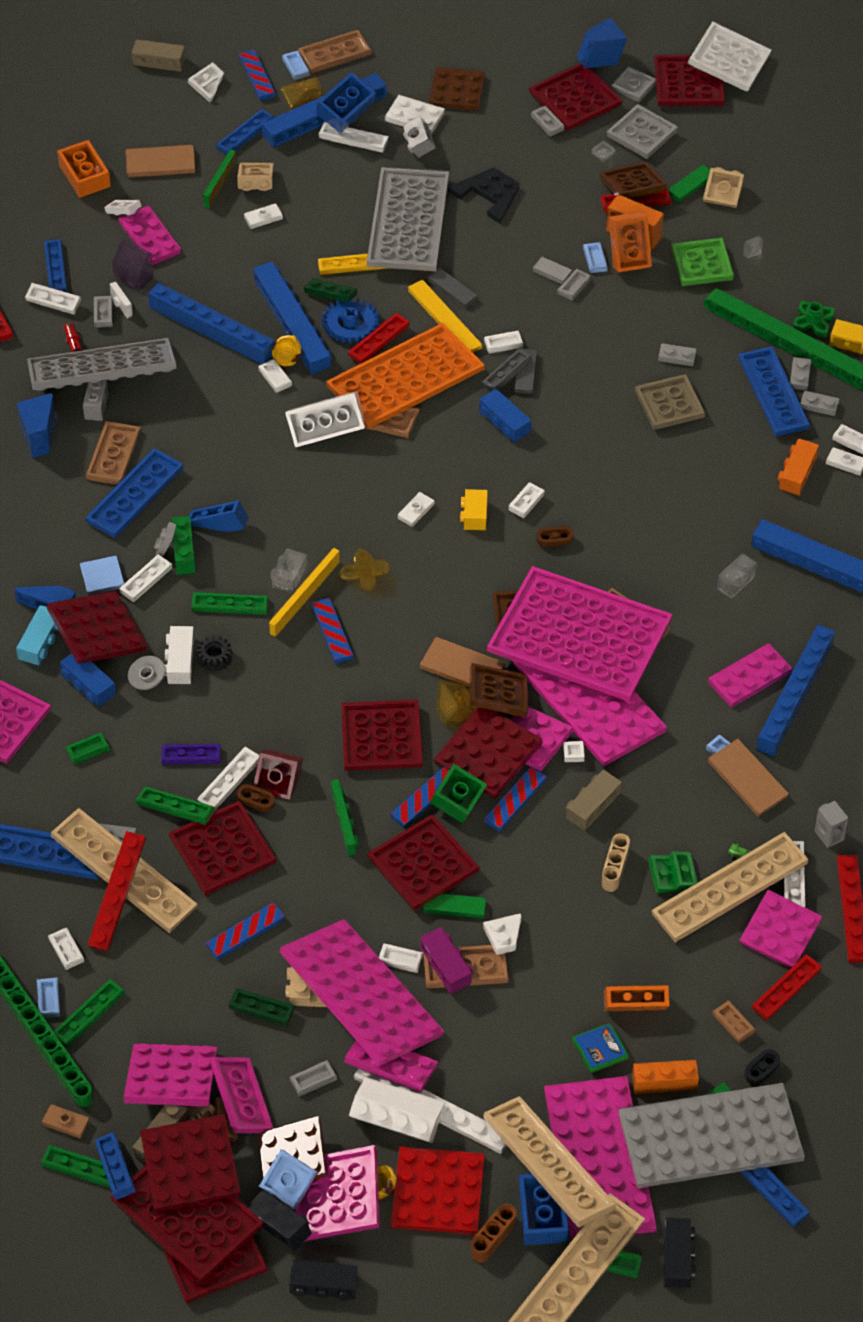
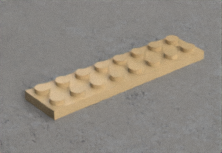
M78 808L51 832V837L109 883L122 842ZM139 859L127 899L170 933L197 908V903L143 859Z
M783 832L654 908L652 915L671 939L677 942L807 865L808 858L790 837Z
M520 1096L484 1112L485 1121L578 1227L615 1210V1203Z
M609 1193L608 1196L615 1203V1210L583 1226L509 1322H566L644 1223L645 1218Z

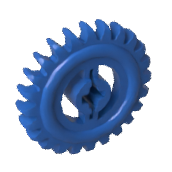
M359 297L356 302L351 300L349 303L343 302L342 304L336 300V306L331 303V309L326 307V312H323L322 323L325 333L330 334V337L335 338L336 341L342 340V343H346V341H349V344H352L353 341L359 343V340H363L377 329L380 323L379 312H376V307L372 309L371 302L366 306L365 299L360 304ZM359 316L364 321L362 325L359 323ZM339 319L343 320L344 328L339 325Z

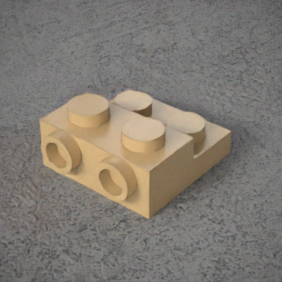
M239 163L238 189L244 191L252 189L267 191L272 189L274 163Z
M720 167L711 168L703 201L737 208L743 187L744 174L739 171H725Z
M292 966L287 967V980H290V985H286L285 996L289 998L290 1004L294 1006L327 1007Z

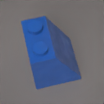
M608 18L586 31L577 59L584 68L617 65L627 37L613 19Z
M52 393L18 402L17 410L20 428L32 458L50 453L56 422Z

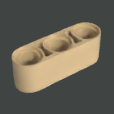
M619 833L613 837L603 868L602 888L608 892L616 891L619 888L630 847V839L625 834Z

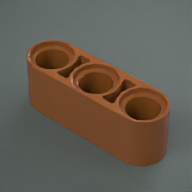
M501 1205L472 1239L471 1257L474 1261L479 1263L487 1261L516 1225V1209L512 1205ZM510 1216L511 1218L507 1220L503 1219L502 1217ZM495 1231V1232H497L498 1234H497V1235H491V1234H489V1232ZM483 1247L485 1250L478 1251L476 1248Z

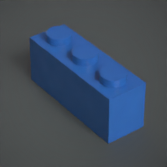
M497 389L479 399V412L481 415L488 418L494 427H498L514 443L531 432V419Z
M72 653L60 661V673L65 680L69 679L77 691H82L89 702H94L100 707L116 695L115 683L94 663L77 664Z

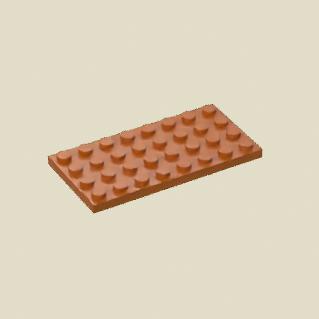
M441 323L327 380L326 386L336 397L357 391L363 409L365 427L370 429L485 370V365L444 323Z

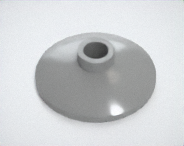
M155 656L141 657L129 668L128 680L134 688L139 690L154 688L164 678L165 666Z

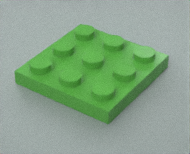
M723 238L671 244L672 254L682 286L733 280L734 275Z

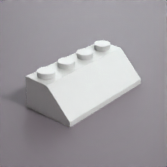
M357 391L285 412L295 447L365 428L363 409Z
M365 1077L355 1095L349 1116L433 1143L445 1102Z

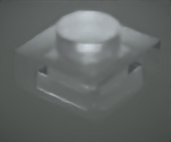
M602 141L592 148L591 154L605 162L615 155L616 149Z
M760 236L745 242L743 254L746 258L756 256L762 252L763 239Z

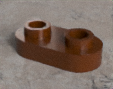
M567 526L542 528L537 532L536 541L542 547L568 545L573 541L574 533Z
M246 784L239 787L237 791L238 801L240 800L241 804L261 812H268L275 806L274 795L266 790Z

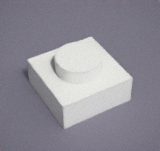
M583 741L563 742L564 762H584Z

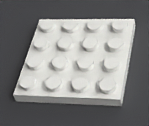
M712 22L691 55L688 64L748 92L769 57L771 49Z

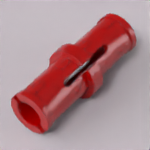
M69 323L70 329L65 324L63 329L71 352H76V350L83 351L80 345V337L76 333L74 324Z

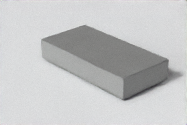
M541 257L533 267V272L560 284H563L572 274L571 269L544 257Z
M576 269L560 286L557 294L573 301L591 281V275Z
M328 1060L290 1076V1082L299 1097L337 1080V1076Z

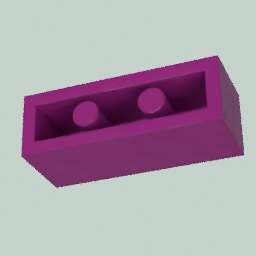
M442 927L420 937V949L450 994L472 984L473 970L468 963L465 964L463 961V955L459 948L454 947L449 933H445Z

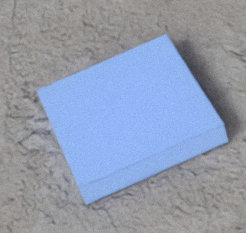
M117 556L80 563L88 596L118 590L124 585Z
M281 1149L259 1187L270 1194L276 1195L279 1200L296 1209L318 1172Z

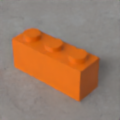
M799 438L795 445L792 444L789 452L790 458L786 457L783 466L785 469L784 471L781 470L778 475L777 481H780L779 489L796 495L801 494L818 456V444Z
M606 986L604 989V1011L667 1010L669 1007L668 986Z
M696 1060L633 1064L632 1081L634 1095L697 1091L699 1077Z

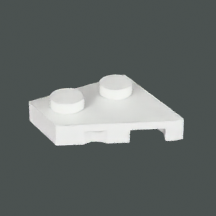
M211 63L190 77L188 84L210 103L224 77V72L214 63Z
M521 914L483 922V929L496 955L516 951Z

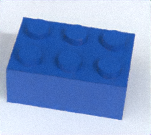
M351 72L318 101L315 113L336 131L342 133L374 104L376 92Z
M532 1174L519 1175L518 1188L524 1245L567 1243L568 1224L565 1211Z

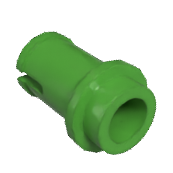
M733 843L728 854L731 855V858L736 857L739 859L751 851L740 847L739 843Z

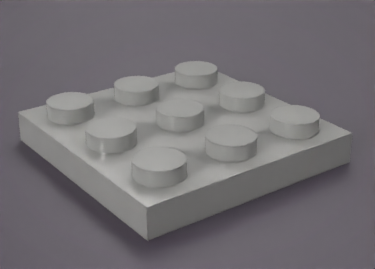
M637 104L607 131V137L648 159L677 132L678 126Z

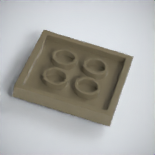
M686 374L635 386L636 395L653 430L705 417V412Z

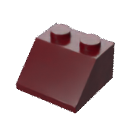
M269 749L260 752L253 786L266 790L274 796L290 800L300 777L303 758Z

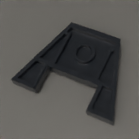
M493 167L449 186L448 192L459 199H462L471 190L495 204L487 211V216L500 224L520 188V183Z

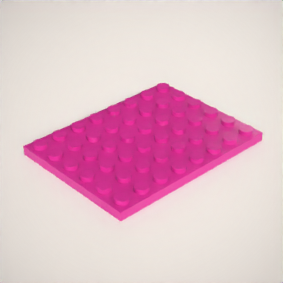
M532 566L490 640L487 652L630 702L672 620L673 614Z

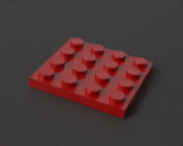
M399 1146L391 1228L476 1235L478 1232L484 1153Z

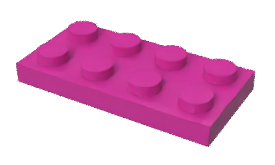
M149 205L136 210V213L133 215H124L118 218L119 224L150 266L181 254V248Z
M768 643L709 677L708 683L733 708L791 674L793 668Z
M355 1041L346 1054L344 1063L421 1093L436 1070L438 1061L410 1051L378 1066L360 1044Z
M213 1057L210 1064L233 1133H262L274 1129L250 1058Z

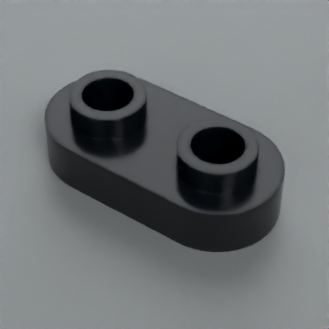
M771 1049L760 1053L746 1066L744 1074L746 1081L753 1085L761 1084L778 1069L780 1055Z

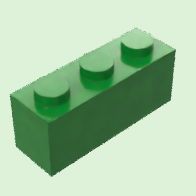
M190 516L171 517L172 523L176 524L173 541L177 575L195 573Z

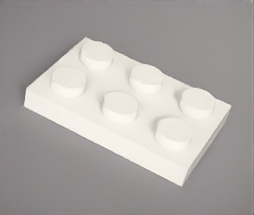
M398 95L387 112L385 121L403 126L414 118L421 116L428 124L432 135L445 114V109Z

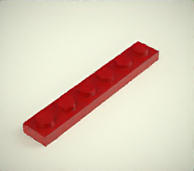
M129 831L125 833L88 942L89 947L106 952L109 951L146 841L144 835Z
M837 855L848 963H863V900L858 856Z

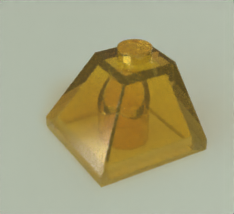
M317 77L280 86L291 110L322 97V86Z
M440 680L438 682L436 711L440 715V720L446 725L458 726L463 724L477 708L469 705V691L465 685Z

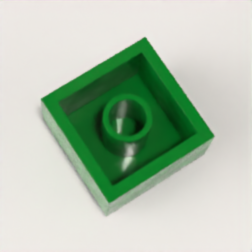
M453 764L429 803L459 822L464 823L487 784Z

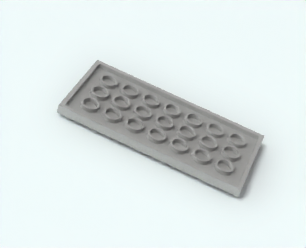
M381 167L367 256V267L436 271L449 172Z
M168 338L27 359L32 390L44 391L51 387L63 388L65 385L71 384L79 386L85 382L98 383L105 379L117 380L119 377L125 376L133 378L138 374L152 375L159 371L171 372L172 369H177Z
M783 1083L618 1109V1116L637 1188L801 1162L805 1158Z

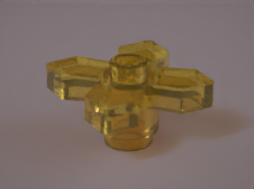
M359 548L354 554L355 564L344 565L339 571L340 578L348 582L360 579V588L370 593L376 587L375 577L385 576L390 570V563L382 559L374 561L369 552Z

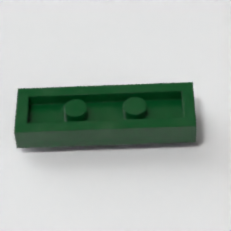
M318 278L311 279L304 286V293L349 303L358 295L357 288L323 281Z
M236 988L229 1003V1009L288 1026L294 1012V1005Z

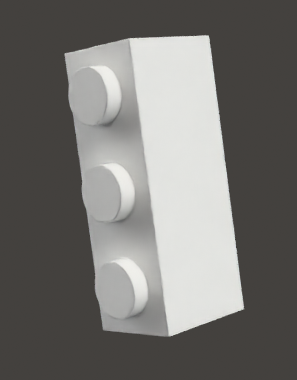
M170 626V634H166V645H169V649H165V661H168L167 665L164 664V676H167L168 684H191L194 650L193 626Z

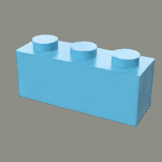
M39 606L16 647L19 660L39 666L41 661L47 657L50 645L54 644L58 628L50 616L47 607Z

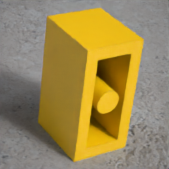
M836 319L829 346L863 355V326Z
M465 489V497H461V508H464V511H461L460 522H464V530H486L487 490Z

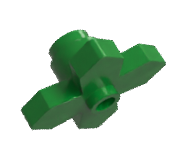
M801 301L798 308V313L801 316L794 319L793 328L800 332L812 328L816 336L826 338L829 331V325L826 322L832 321L835 308L822 307L818 302Z

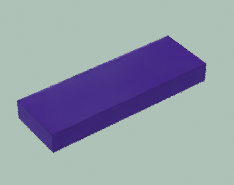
M221 744L162 745L161 762L162 765L221 764Z

